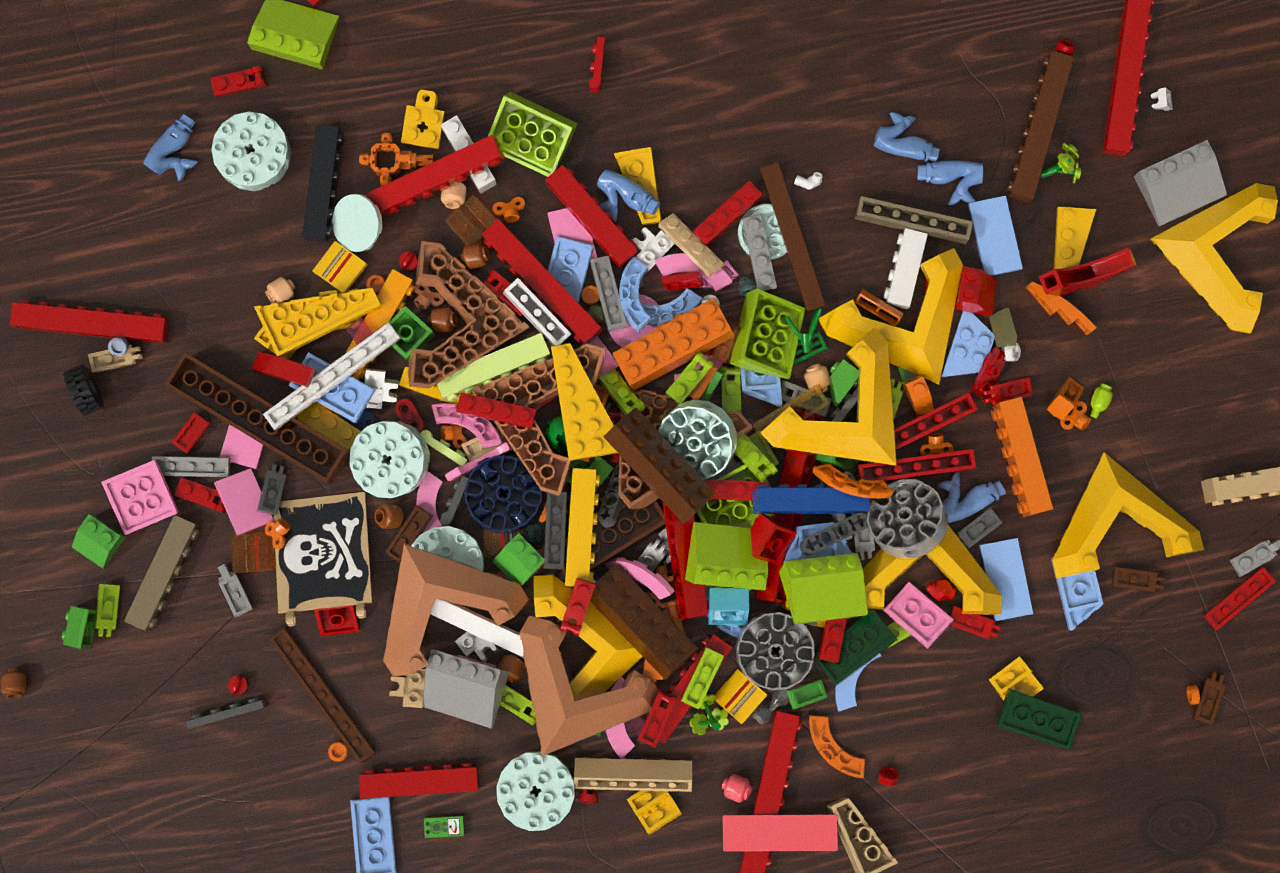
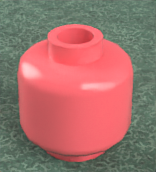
M732 774L729 779L725 778L722 789H724L726 798L741 803L744 800H748L752 786L749 779Z

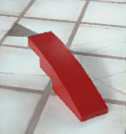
M258 352L251 368L265 375L309 388L316 372L315 369L303 364Z

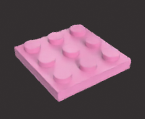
M156 459L102 481V485L124 535L179 513Z

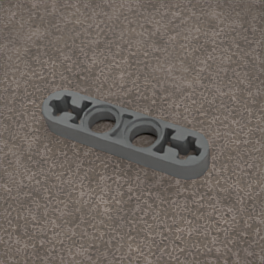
M619 464L614 468L597 515L600 524L605 528L611 527L616 523L624 502L618 495V489H614L619 484ZM617 499L615 504L609 505L611 500Z
M856 513L804 538L800 542V550L804 554L810 555L864 530L868 526L867 515ZM858 519L863 520L861 525L858 524L852 527L851 523L857 521ZM840 524L847 527L845 535L840 534L838 531ZM824 532H827L831 537L829 543L823 542L821 538ZM817 540L818 544L812 546L811 549L806 548L808 542L811 543Z

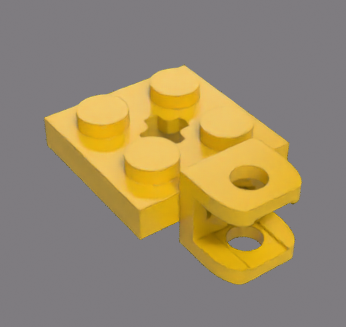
M420 90L417 94L416 105H407L401 139L402 144L439 149L442 134L441 124L444 121L445 112L437 110L438 97L433 91ZM426 97H430L428 102H425ZM422 122H425V125L428 126L424 133H421L418 125H421Z

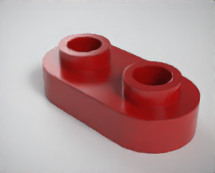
M408 399L399 400L395 405V412L401 422L410 426L416 422L418 424L416 429L421 433L424 429V422L414 404ZM404 406H408L409 408L408 412L406 413L402 412V408Z

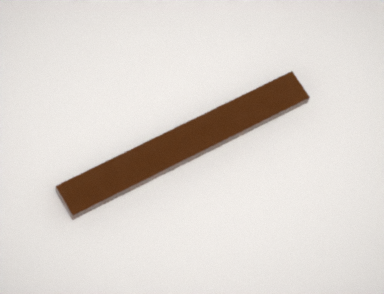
M779 163L762 167L760 172L806 311L809 312L825 307L826 305Z
M286 627L270 637L269 640L358 763L361 764L376 753Z

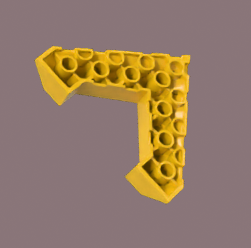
M1255 183L1150 239L1162 250L1164 256L1172 265L1179 269L1180 274L1196 292L1204 297L1218 316L1220 315L1227 323L1226 325L1229 329L1249 334L1252 332L1260 312L1263 293L1244 290L1212 245L1249 220L1266 224L1273 221L1278 202L1275 186Z
M954 248L920 265L928 281V287L913 332L862 317L854 301L851 300L819 318V322L826 335L854 347L875 327L888 341L890 364L916 375H921L925 379L939 385L963 264Z
M874 327L846 353L859 368L857 423L804 421L788 406L760 432L773 447L897 466L888 341Z
M1103 452L1100 462L1088 483L1089 485L1084 491L1071 518L1068 529H1066L1060 541L1058 550L1052 558V564L1056 579L1099 570L1096 548L1119 511L1126 513L1134 521L1156 533L1155 535L1162 539L1166 557L1202 551L1204 548L1199 530Z
M947 525V531L941 542L925 555L935 563L940 571L963 594L962 613L1002 615L1001 593L951 527ZM881 548L863 568L867 609H884L885 590L922 556L916 558H897L887 554Z
M553 574L534 576L535 616H556L562 621L573 588L565 586V583ZM591 602L589 603L579 637L596 651L569 682L574 701L604 693L643 657ZM570 618L568 623L576 625L577 620Z

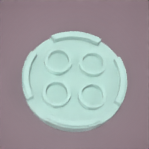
M347 195L338 202L334 209L332 219L333 231L338 242L346 249L353 252L369 250L374 246L382 231V217L379 208L365 195Z
M760 204L752 207L742 218L761 214L772 261L782 257L787 251L772 205ZM741 219L738 226V239L743 250L749 255Z

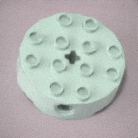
M254 112L236 114L223 122L214 135L211 149L214 164L222 176L237 188L249 191L263 190V188H267L280 181L289 168L292 154L288 138L277 122L264 114Z
M691 400L680 403L668 413L658 429L659 433L703 480L709 479V477L715 476L725 469L737 447V432L732 419L722 408L709 401Z
M381 421L367 426L356 436L350 449V468L354 479L364 491L381 498H395L414 491L424 481L428 470V463H430V452L425 439L416 428L400 421Z
M451 526L434 527L419 535L411 545V547L435 553L440 557L449 558L475 567L477 570L483 572L485 570L484 553L477 540L464 530Z
M541 751L525 752L513 758L501 772L497 784V802L504 816L515 826L528 831L547 830L559 824L569 813L575 797L574 778L568 766L557 756L550 753L542 756ZM534 786H536L537 789H541L538 796H536L535 793H531Z

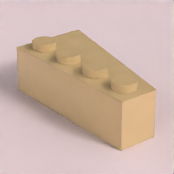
M1280 467L1203 480L1201 484L1205 504L1212 503V506L1222 505L1224 500L1231 499V503L1243 501L1242 497L1247 496L1250 497V500L1262 498L1261 494L1268 493L1269 496L1280 495Z
M843 797L826 805L830 815H837V831L856 873H878L898 863L849 798Z

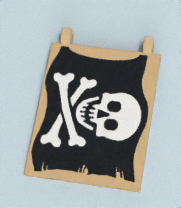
M365 492L280 501L277 515H274V522L278 519H283L288 522L291 529L287 534L283 535L285 537L283 548H275L278 613H286V623L288 626H295V612L356 605L358 618H365V604L372 603Z

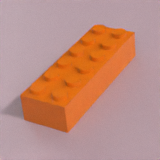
M712 298L613 352V355L629 386L635 391L694 359L699 352L705 353L735 335L715 298Z
M1019 397L999 402L993 406L991 415L993 421H996L998 425L996 433L998 439L1002 440L1003 443L1001 450L1003 457L1007 458L1008 461L1007 472L1009 477L1013 479L1012 490L1014 495L1018 497V511L1023 517L1052 510L1053 506L1023 399Z

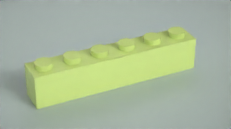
M542 333L477 359L437 383L444 401L448 400L451 402L458 399L460 393L471 394L474 392L473 388L491 383V381L509 376L531 365L551 358L550 352Z

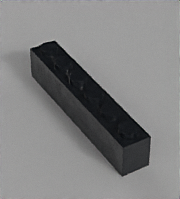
M316 125L302 232V237L305 240L328 242V237L332 235L330 219H333L334 207H332L333 200H336L337 189H334L335 181L338 182L339 170H337V163L341 162L339 146L343 144L344 138L339 127Z

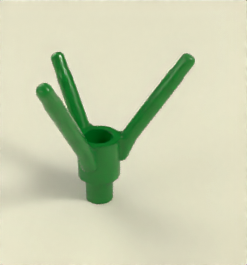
M821 308L815 310L808 333H800L790 318L785 317V320L797 335L798 340H801L803 353H810L812 336L822 312Z

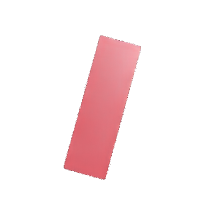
M837 815L723 816V851L838 850Z

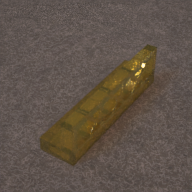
M820 384L813 386L752 424L763 444H766L768 441L760 433L761 429L769 425L788 406L794 411L799 405L805 406V415L800 417L802 420H805L830 404L822 392L824 390ZM819 394L823 401V404L818 407L810 405L811 398Z

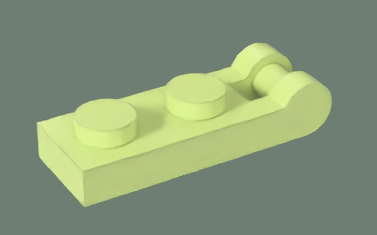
M428 430L421 432L420 435L430 447L460 466L468 463V460L465 459L466 454L458 449L454 452L449 448L450 444L442 439L440 441L435 440Z

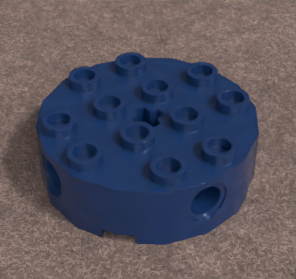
M504 455L493 456L480 462L470 473L465 487V502L472 518L483 529L496 534H513L527 528L537 517L542 505V491L519 458ZM503 491L504 493H507L508 497H501L500 493Z

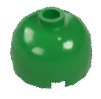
M562 415L547 422L545 426V440L552 450L558 454L560 452L564 454L568 450Z

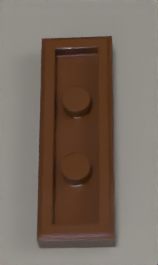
M416 505L385 553L400 563L403 544L412 545L419 535L422 534L433 515L421 506Z

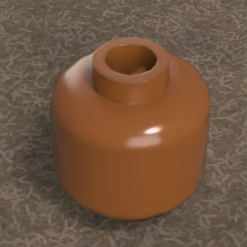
M478 242L464 246L460 258L461 262L466 264L469 269L486 266L488 260H490V253L486 245L484 246Z
M450 308L433 309L431 315L428 316V325L436 333L451 332L457 326V315Z
M382 504L376 510L374 518L380 528L395 529L401 526L404 513L397 504Z
M515 653L503 655L497 667L509 671L508 683L518 681L525 668V664L521 660L522 657Z
M8 669L7 673L1 676V693L6 695V698H20L27 691V676L25 673L20 672V669Z

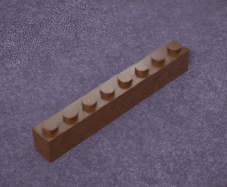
M1051 51L1049 56L1044 58L1042 67H1045L1043 74L1040 73L1037 84L1040 85L1039 90L1035 91L1032 102H1035L1033 109L1029 110L1027 120H1030L1028 127L1025 126L1022 137L1025 139L1017 151L1019 160L1014 163L1012 173L1015 174L1013 180L1010 179L1007 186V191H1009L1008 197L1027 203L1034 199L1074 58L1072 56Z

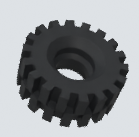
M81 364L64 372V382L69 390V395L83 416L104 407L99 388L85 365Z

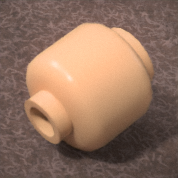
M454 182L450 184L448 189L441 191V201L446 207L456 209L465 203L466 187L463 183Z
M279 277L267 285L265 293L271 303H285L294 297L293 290L295 286L290 279L286 280L283 277Z
M820 364L808 367L804 378L809 390L817 391V393L827 391V386L830 385V374L827 367Z

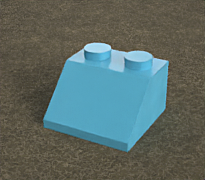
M722 586L710 588L708 625H746L749 614V589L724 588Z

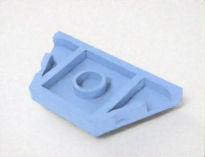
M962 311L941 375L943 378L979 373L987 354L991 351L994 341L993 333L971 312Z
M740 368L742 393L782 407L780 377Z
M835 523L797 526L794 529L797 531V534L789 545L784 562L852 554V552L848 548L845 539L816 553L806 555L800 550L801 540ZM827 532L822 534L823 542L829 543L831 540L830 535ZM817 540L811 543L808 542L806 548L811 549L812 546L818 544Z
M1096 572L1056 579L1068 630H1074L1077 625L1086 620L1095 610L1103 605Z

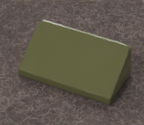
M1009 308L989 316L997 348L1016 345L1017 334Z

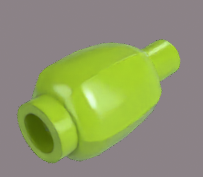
M1101 384L1100 387L1095 389L1091 399L1093 410L1090 417L1097 419L1099 413L1108 408L1113 397L1112 387Z

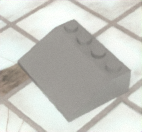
M1208 140L1149 166L1134 176L1158 226H1162L1227 195L1216 156Z
M431 649L428 659L429 665L426 666L423 707L493 729L509 671Z

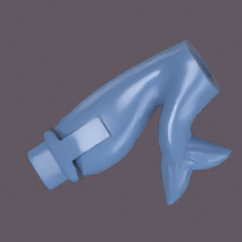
M891 112L890 116L895 125L890 127L880 126L878 128L873 143L874 147L893 155L924 160L925 162L928 160L937 161L940 149L933 147V143L915 136L895 138L915 121V117H903L898 113Z
M184 114L179 120L176 119V123L172 124L155 142L143 162L146 167L158 175L174 168L178 181L183 179L186 169H190L198 163V161L190 159L166 158L170 153L181 149L193 132L191 129L196 122Z
M951 160L918 165L917 180L930 181L932 184H947L964 176L953 192L948 205L957 204L960 200L968 203L975 202L968 188L982 183L983 163Z
M606 169L598 179V188L608 197V200L601 203L599 207L603 211L607 210L613 218L612 221L615 223L618 214L617 191L629 207L636 211H642L644 214L654 215L660 206V202L655 200V196L621 174Z
M956 472L950 481L946 480L937 484L939 488L949 492V496L943 501L948 514V523L969 517L1006 494L1000 481L988 482V484L985 483L973 487L959 503L960 472Z

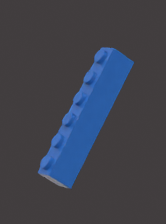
M759 485L757 489L752 491L753 514H856L870 511V498L850 495L833 487L826 488L825 485H814V488H807V485H796L795 488H789V485H777V488H770V485Z

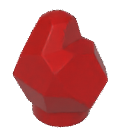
M939 579L928 583L926 590L937 601L953 599L956 587L949 580Z

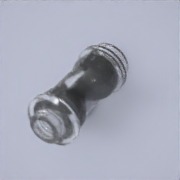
M787 689L774 691L772 700L768 704H762L754 710L755 712L752 716L761 726L769 723V720L773 717L774 709L785 706L788 702L790 703Z

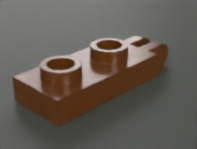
M1114 567L1112 586L1157 593V589L1165 590V586L1157 584L1158 581L1166 582V578L1158 577L1159 573Z
M1214 670L1211 672L1210 677L1206 676L1200 692V703L1196 705L1192 719L1209 725L1214 723L1226 683L1223 682L1225 675L1220 673L1216 680L1217 671Z

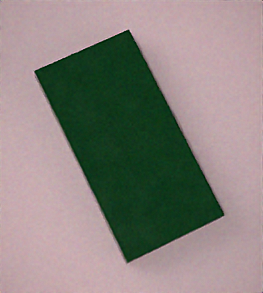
M872 609L866 616L861 617L845 629L838 663L818 659L819 650L814 653V659L836 687L897 641V638L876 611Z
M1008 688L996 725L1070 750L1082 713Z

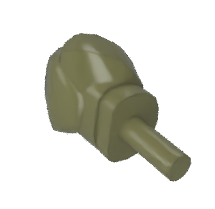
M599 303L590 306L589 310L586 311L596 323L606 322L602 306Z

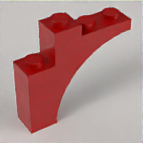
M1125 248L1089 263L1069 268L1054 269L1039 276L1045 294L1065 296L1078 289L1089 290L1104 283L1105 280L1137 266L1131 249Z

